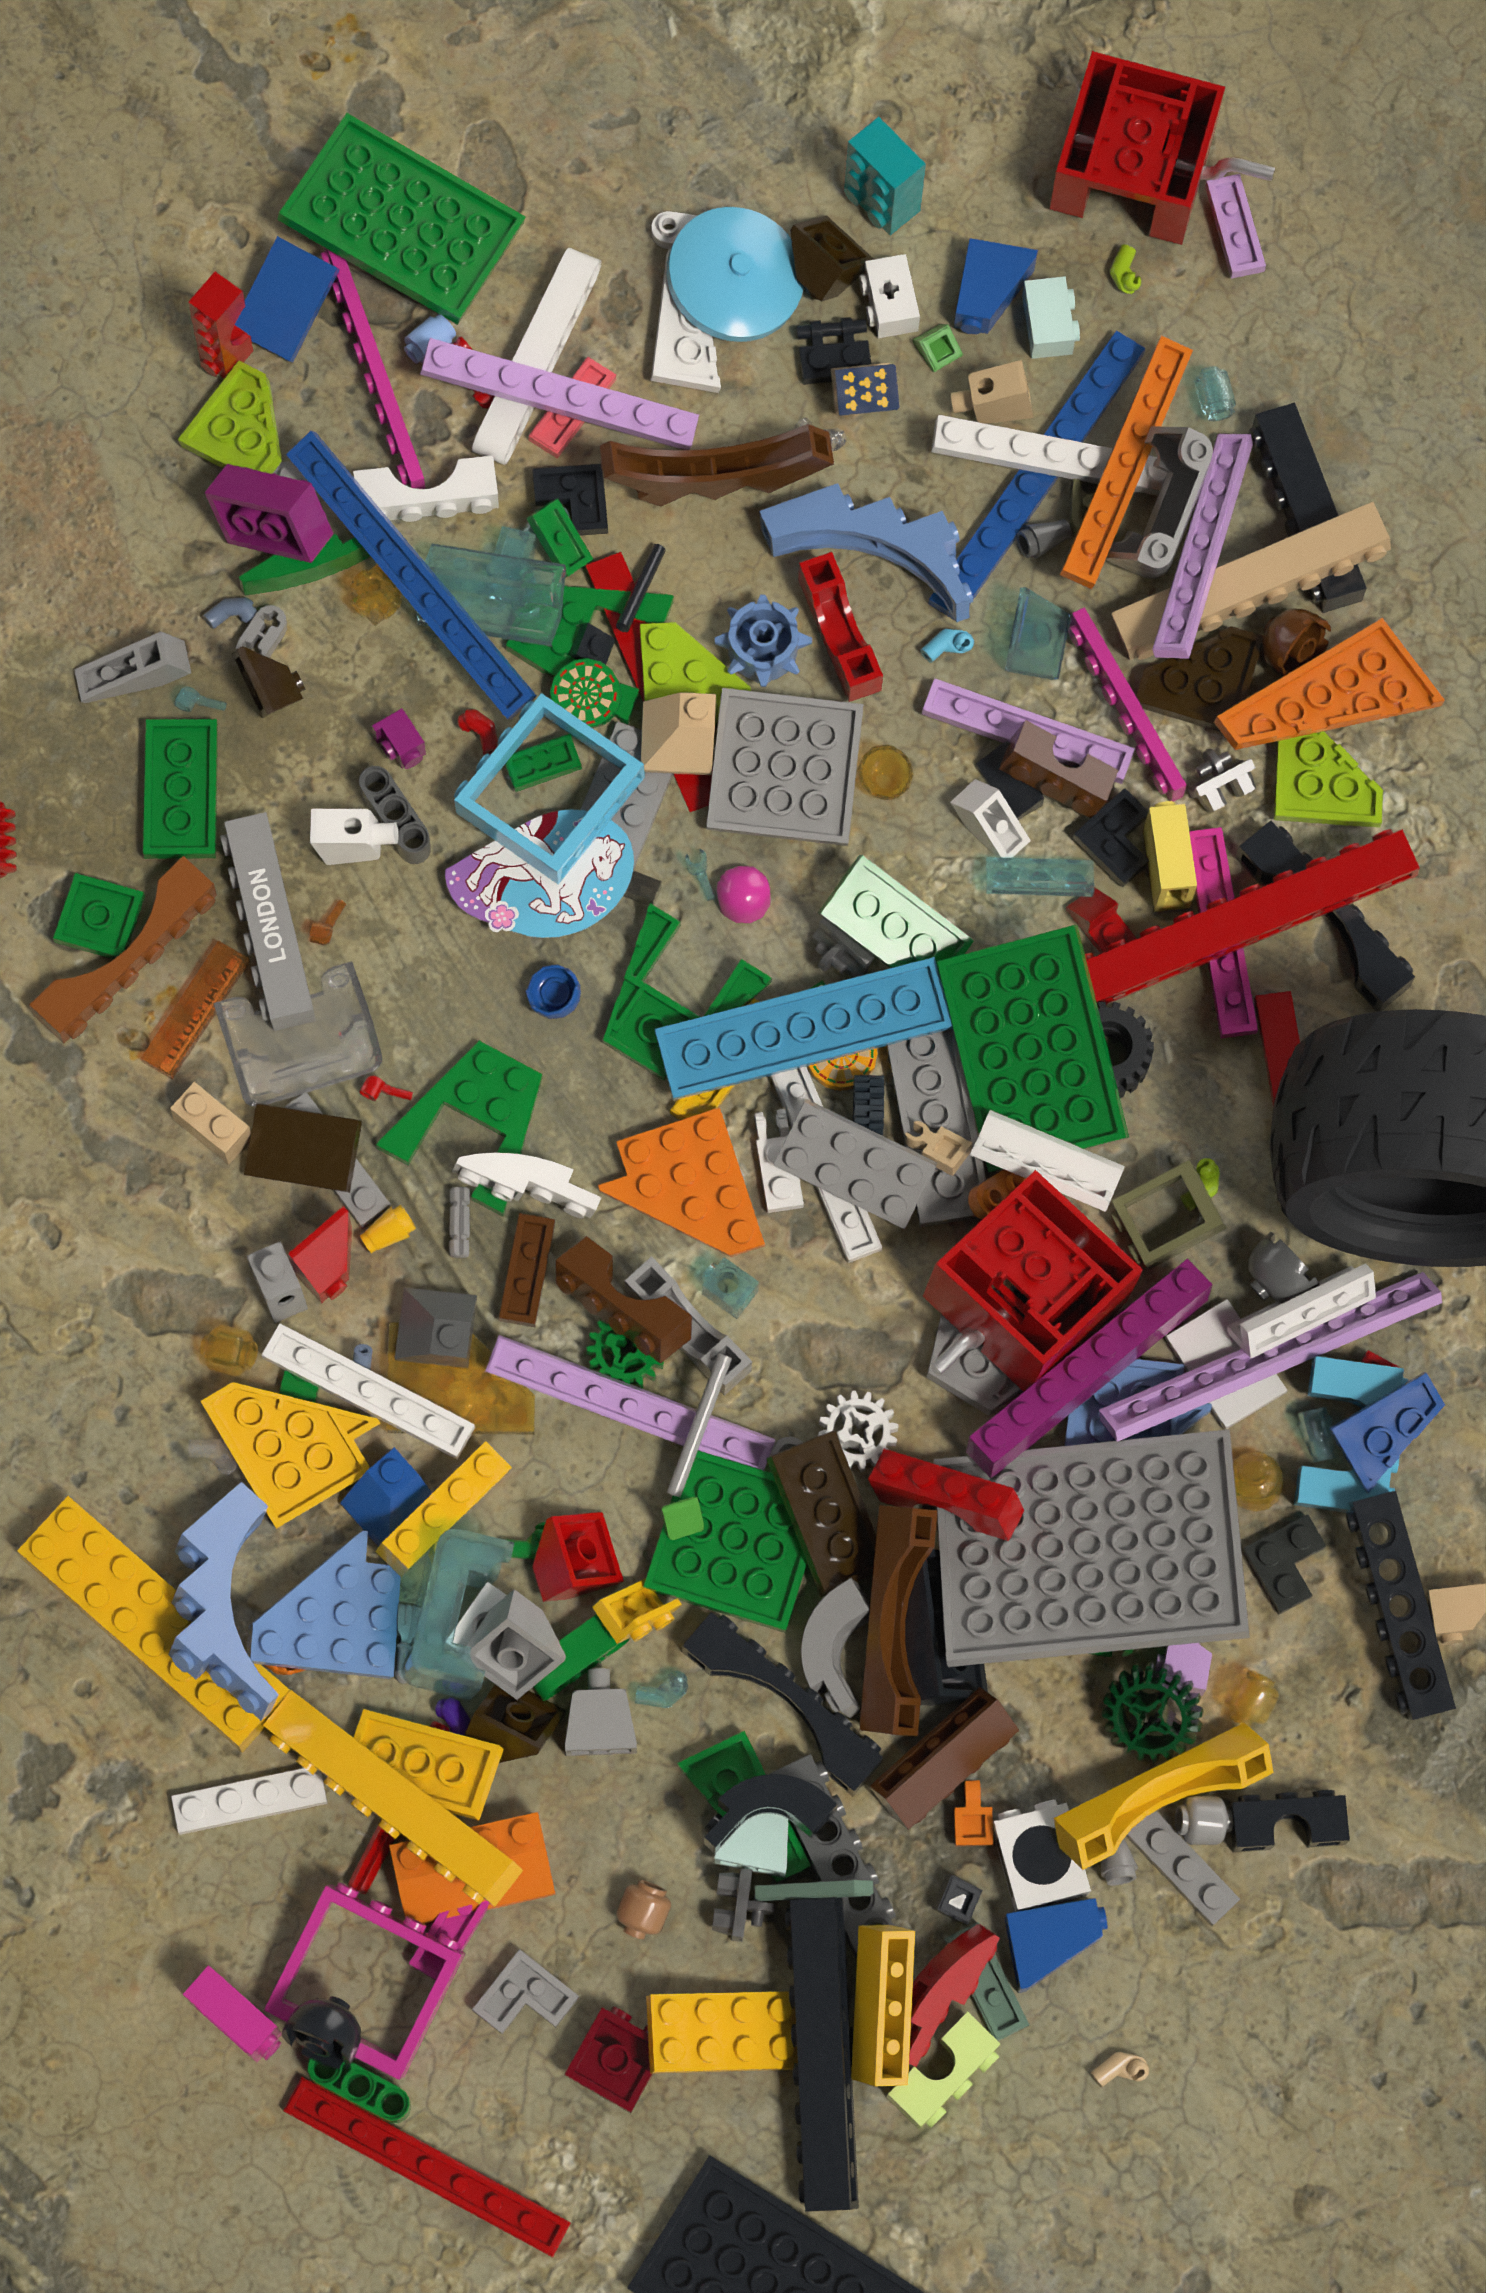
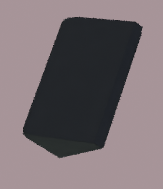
M1006 741L978 761L976 767L988 785L999 789L1019 820L1042 807L1044 796L1041 791L1014 779L1011 775L999 769L1009 742Z

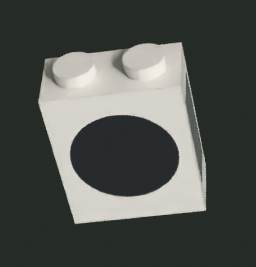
M1056 1800L1045 1801L1034 1805L1035 1811L1021 1814L1020 1809L1006 1811L998 1814L999 1820L993 1822V1834L1014 1912L1046 1907L1085 1897L1091 1892L1085 1869L1082 1870L1059 1848L1053 1818L1069 1811L1067 1803L1057 1805Z

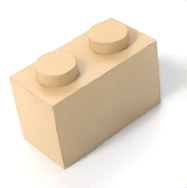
M195 1082L170 1108L175 1122L228 1165L250 1142V1127Z

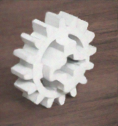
M852 1391L849 1401H846L842 1395L837 1396L838 1407L836 1408L828 1404L825 1411L830 1417H820L819 1425L827 1428V1430L820 1431L818 1436L833 1431L836 1420L841 1416L844 1427L837 1432L838 1439L850 1469L853 1464H858L860 1472L865 1471L866 1463L868 1462L875 1467L884 1449L889 1450L886 1446H896L897 1438L890 1435L898 1431L897 1423H889V1420L894 1416V1411L892 1409L885 1412L882 1410L885 1401L882 1398L876 1403L871 1402L870 1392L866 1393L864 1399H858L856 1391ZM856 1409H863L871 1412L872 1414H862L857 1412ZM853 1425H856L858 1429L865 1428L864 1439L860 1438L858 1434L851 1435ZM882 1428V1440L875 1447L872 1436ZM845 1449H854L859 1451L860 1454H852L845 1451Z

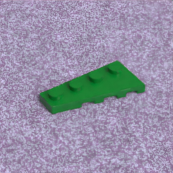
M745 1731L677 1763L679 1769L716 1813L722 1816L726 1812L718 1806V1799L726 1791L742 1781L766 1775ZM789 1820L785 1878L769 1875L776 1884L811 1868L809 1860Z

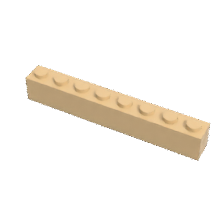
M1370 502L1216 568L1197 632L1201 630L1204 632L1215 630L1223 624L1224 620L1234 616L1236 618L1248 616L1255 611L1257 606L1267 602L1269 604L1281 602L1292 591L1300 588L1302 590L1311 589L1320 584L1321 579L1332 574L1334 576H1341L1350 572L1354 565L1365 560L1367 562H1374L1383 558L1387 551L1391 550L1390 537L1374 502ZM1171 588L1111 613L1116 630L1130 660L1137 657L1139 660H1143L1154 655L1152 648Z

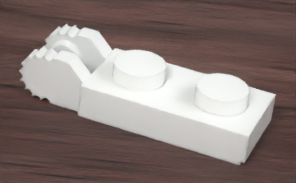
M785 1109L777 1110L776 1123L779 1127L780 1137L767 1139L766 1118L763 1116V1112L755 1113L758 1137L756 1148L767 1213L803 1208L804 1203L800 1179L774 1166L776 1158L789 1134Z

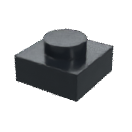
M590 623L581 624L569 656L576 660L593 659L601 661L606 665L616 639Z

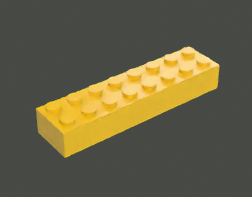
M69 1496L61 1502L17 1550L22 1560L240 1752L243 1753L264 1730L263 1724L290 1692V1689L260 1664H254L261 1676L279 1694L272 1711L260 1721L253 1713L246 1712L229 1691L217 1686L207 1671L195 1680L188 1672H183L177 1668L168 1654L176 1636L192 1623L191 1620L184 1619L172 1604L177 1590Z

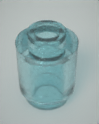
M1216 366L1201 370L1199 376L1195 378L1194 384L1203 414L1207 415L1209 421H1221L1231 417L1235 413L1234 406L1236 401L1228 372Z

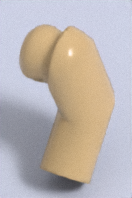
M1116 2052L1090 2072V2074L1102 2088L1116 2076L1137 2082L1143 2081L1149 2075V2066L1138 2055Z

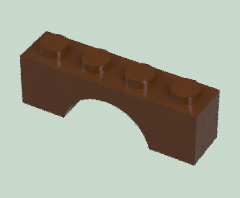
M586 1236L556 1259V1284L559 1289L581 1302L589 1313L598 1315L607 1322L615 1333L628 1338L643 1354L650 1355L661 1364L691 1340L692 1315L667 1296L651 1300H638L619 1293L611 1285L613 1280V1256Z

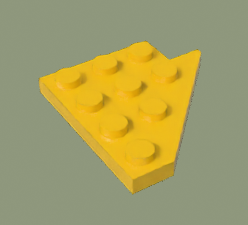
M234 1382L200 1401L254 1493L268 1505L266 1513L276 1529L356 1482L370 1468L354 1439L381 1424L377 1418Z

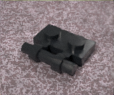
M852 317L841 318L840 322L821 323V320L810 321V325L796 326L798 340L811 339L812 346L799 347L803 385L832 382V368L872 364L868 340L854 341V334L867 333L866 319L852 320ZM842 335L843 343L823 344V337Z

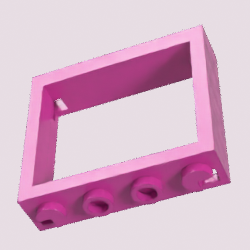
M338 1882L337 1886L327 1885L264 2011L287 2022L295 2008L299 2006L285 1999L332 1903L361 1916L446 1960L399 2056L361 2038L355 2057L400 2080L405 2077L466 1953L458 1949L460 1943L452 1940L451 1937L440 1933L438 1938H435L424 1932L427 1926L408 1916L402 1921L390 1915L393 1910L390 1906L375 1899H372L369 1904L357 1898L359 1891L351 1886L348 1887L341 1882Z

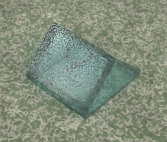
M1027 587L1020 588L1005 671L1058 680L1071 614Z

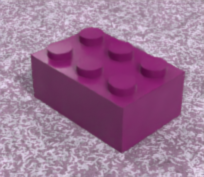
M227 464L205 491L206 498L228 544L312 563L334 534L314 487L305 480H296L275 473L270 474L252 470L248 467Z

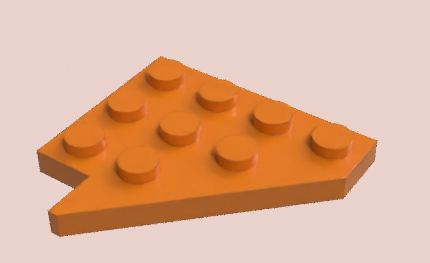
M720 1107L616 1141L627 1176L598 1185L601 1193L729 1257L765 1246Z

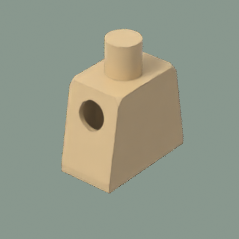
M1022 360L970 373L968 375L970 389L951 393L954 414L974 410L977 422L988 424L1034 418L1029 386Z

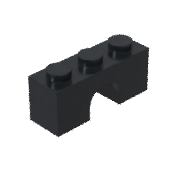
M1335 1790L1312 1792L1313 1797L1298 1798L1297 1792L1275 1794V1800H1261L1260 1795L1239 1796L1238 1802H1233L1229 1807L1233 1813V1828L1231 1831L1233 1853L1271 1850L1275 1845L1274 1826L1283 1819L1295 1820L1302 1825L1306 1832L1308 1848L1346 1845L1350 1841L1346 1796H1335Z

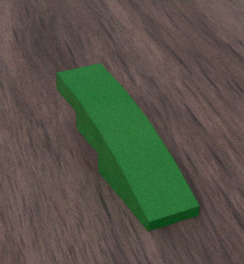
M335 533L312 563L273 555L239 576L241 591L246 596L280 591L311 583L348 569L371 556L355 537L343 544Z

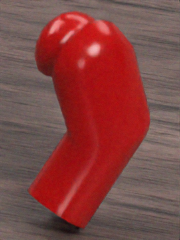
M467 709L465 713L458 716L457 723L462 731L470 732L473 730L480 736L483 755L487 753L491 755L498 747V737L494 722L477 709Z

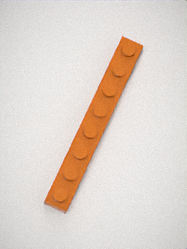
M1161 336L1158 340L1061 570V576L1089 589H1092L1096 584L1153 446L1145 443L1151 426H1162L1193 352L1192 349L1164 336Z

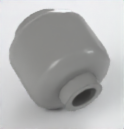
M1189 1796L1176 1809L1175 1827L1177 1834L1182 1835L1184 1840L1190 1845H1218L1224 1840L1226 1832L1232 1831V1810L1226 1809L1223 1800L1218 1796Z

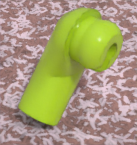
M1122 244L1110 268V275L1121 292L1132 294L1141 286L1140 276L1135 277L1136 273L1130 269L1136 250L1129 245Z
M1204 1158L1197 1163L1196 1169L1212 1198L1218 1192L1220 1170L1214 1160ZM1190 1191L1180 1196L1184 1206L1189 1211L1197 1207Z

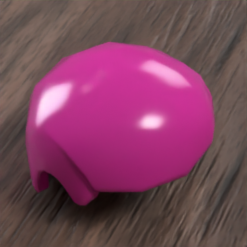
M737 866L729 869L720 876V881L717 882L716 891L720 911L725 917L735 923H752L761 919L770 907L771 891L766 876L754 866Z

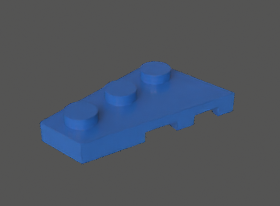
M1423 1372L1329 1428L1366 1493H1369L1376 1486V1482L1388 1468L1394 1465L1400 1458V1454L1414 1438L1416 1439L1445 1404L1428 1374Z

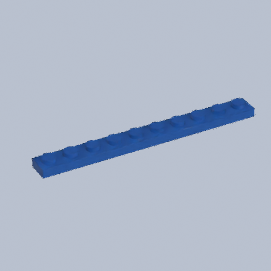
M1116 330L1044 435L1083 443L1145 354L1146 348ZM1019 469L957 558L960 569L958 577L961 583L967 582L973 600L1017 538V533L1027 524L1059 477ZM933 592L928 604L955 620L944 601Z
M310 431L286 454L287 457L308 482L312 484L318 494L507 719H513L537 695L316 432Z

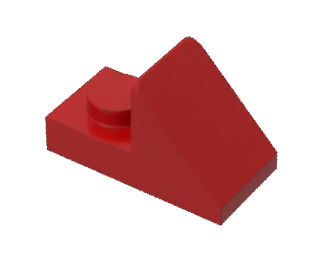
M1095 887L1066 906L1067 912L1100 954L1107 952L1106 947L1118 940L1126 939L1129 943L1137 939L1118 915L1117 909L1119 904L1117 901Z

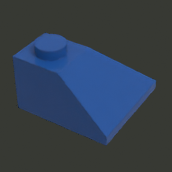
M394 1447L363 1474L340 1504L363 1531H368L370 1539L379 1547L432 1492L420 1475Z

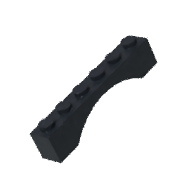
M1272 820L1242 843L1235 857L1259 884L1264 885L1274 883L1272 879L1285 871L1292 870L1295 874L1307 869L1306 864L1313 860L1308 853H1301L1293 844V838L1290 833L1282 826L1277 827ZM1346 905L1325 914L1339 932L1349 952L1354 974V988L1376 1012L1384 1010L1411 987L1415 976L1412 974L1413 968L1409 962L1402 956L1397 957L1389 949V943L1385 936L1378 930L1373 931L1365 923V917L1356 905Z
M711 1612L682 1645V1653L710 1676L732 1677L750 1681L772 1691L785 1700L801 1716L813 1734L828 1776L853 1797L882 1763L883 1757L879 1754L882 1750L880 1746L866 1735L862 1738L856 1735L850 1729L853 1724L840 1712L832 1714L821 1705L824 1702L823 1698L813 1689L807 1686L803 1690L793 1681L796 1676L780 1662L776 1666L764 1657L767 1651L752 1638L746 1642L736 1633L739 1628L728 1617L722 1614L718 1618Z

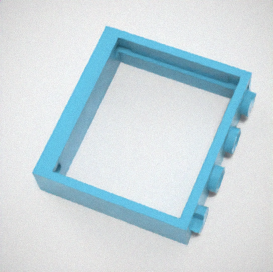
M541 693L534 702L531 700L523 707L519 715L520 720L513 728L508 727L499 737L498 747L491 755L487 753L482 757L476 767L477 772L469 782L465 780L460 784L454 794V802L458 815L559 885L645 778V772L642 762ZM544 716L621 769L620 773L553 856L475 802Z

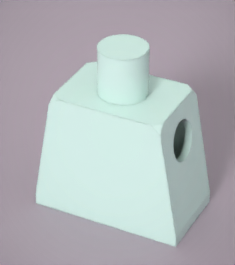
M761 1814L748 1819L716 1852L715 1864L739 1869H752L753 1872L785 1878L787 1869L788 1819L777 1814Z

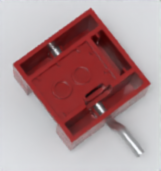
M1092 51L1057 166L1050 210L1083 218L1091 188L1156 205L1149 236L1182 245L1200 179L1218 180L1224 177L1227 172L1233 171L1271 181L1275 168L1234 157L1221 159L1212 167L1205 166L1216 130L1225 86Z
M1035 1170L935 1264L923 1297L963 1335L930 1364V1367L935 1374L940 1376L968 1349H976L983 1344L981 1352L1024 1392L1086 1342L1127 1303L1143 1269ZM1005 1279H1008L1013 1284L1010 1288L1003 1284Z

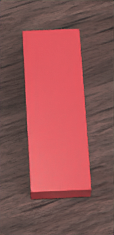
M587 357L572 379L610 389L616 381V374L590 357ZM547 411L529 434V441L558 459L585 421Z

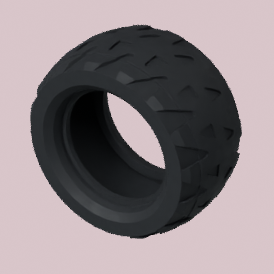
M1425 1009L1364 1013L1321 1026L1311 1032L1294 1048L1281 1078L1273 1105L1270 1157L1277 1200L1281 1204L1282 1212L1296 1229L1328 1247L1379 1261L1430 1267L1486 1266V1016L1457 1011Z

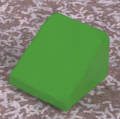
M939 324L912 340L933 372L963 356L948 324Z
M694 1496L661 1508V1516L670 1540L704 1530L697 1497L695 1498Z

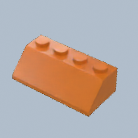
M538 1812L470 1827L512 1859L523 1870L495 1907L489 1904L487 1910L556 1895ZM410 1841L389 1845L405 1917L408 1916L423 1924H429L436 1920L439 1913L449 1911L446 1918L459 1916L457 1908L471 1904L472 1912H476L479 1904L462 1891L466 1884L457 1877L452 1883L433 1869L437 1862L430 1856H427L424 1861L406 1848Z

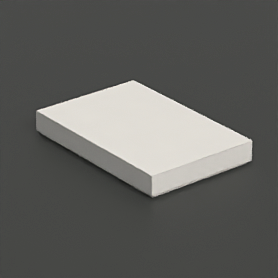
M1227 1299L1165 1337V1340L1179 1362L1184 1364L1185 1371L1189 1372L1242 1349L1228 1334L1227 1325L1240 1320V1317ZM1275 1374L1209 1402V1404H1212L1211 1411L1223 1429L1226 1430L1284 1395L1287 1389L1278 1375Z

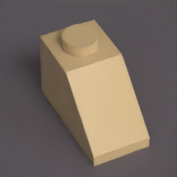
M1486 1583L1428 1590L1425 1594L1437 1640L1441 1639L1442 1645L1463 1642V1637L1473 1630L1486 1612Z

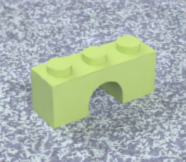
M968 2011L939 2042L952 2057L953 2069L951 2074L941 2080H932L925 2077L914 2066L908 2073V2085L895 2086L886 2097L919 2130L925 2123L932 2128L947 2112L942 2107L951 2096L958 2101L973 2085L969 2080L970 2076L978 2068L985 2073L1000 2057L995 2052L1000 2043Z

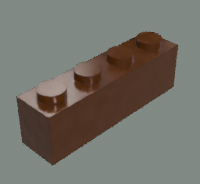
M979 1687L869 1787L891 1817L909 1830L913 1825L921 1822L927 1813L942 1799L949 1797L955 1788L970 1774L978 1771L982 1764L998 1749L1006 1746L1010 1738L1019 1729L998 1699Z

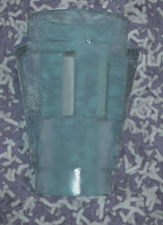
M1327 1407L1298 1413L1300 1422L1296 1424L1312 1456L1313 1463L1335 1458L1333 1435L1329 1430L1333 1426L1332 1415H1328Z

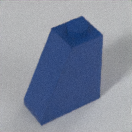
M970 238L954 328L961 329L967 334H988L1022 289L1024 281H1027L1033 274L1038 250Z
M1096 1898L1007 1913L1005 1915L1004 1922L1018 1993L1026 1992L1102 1938V1930L1108 1929L1104 1907H1097Z

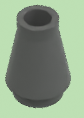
M1065 519L1025 525L1023 530L1017 533L1019 549L1026 558L1034 557L1037 559L1063 541L1071 539V528Z

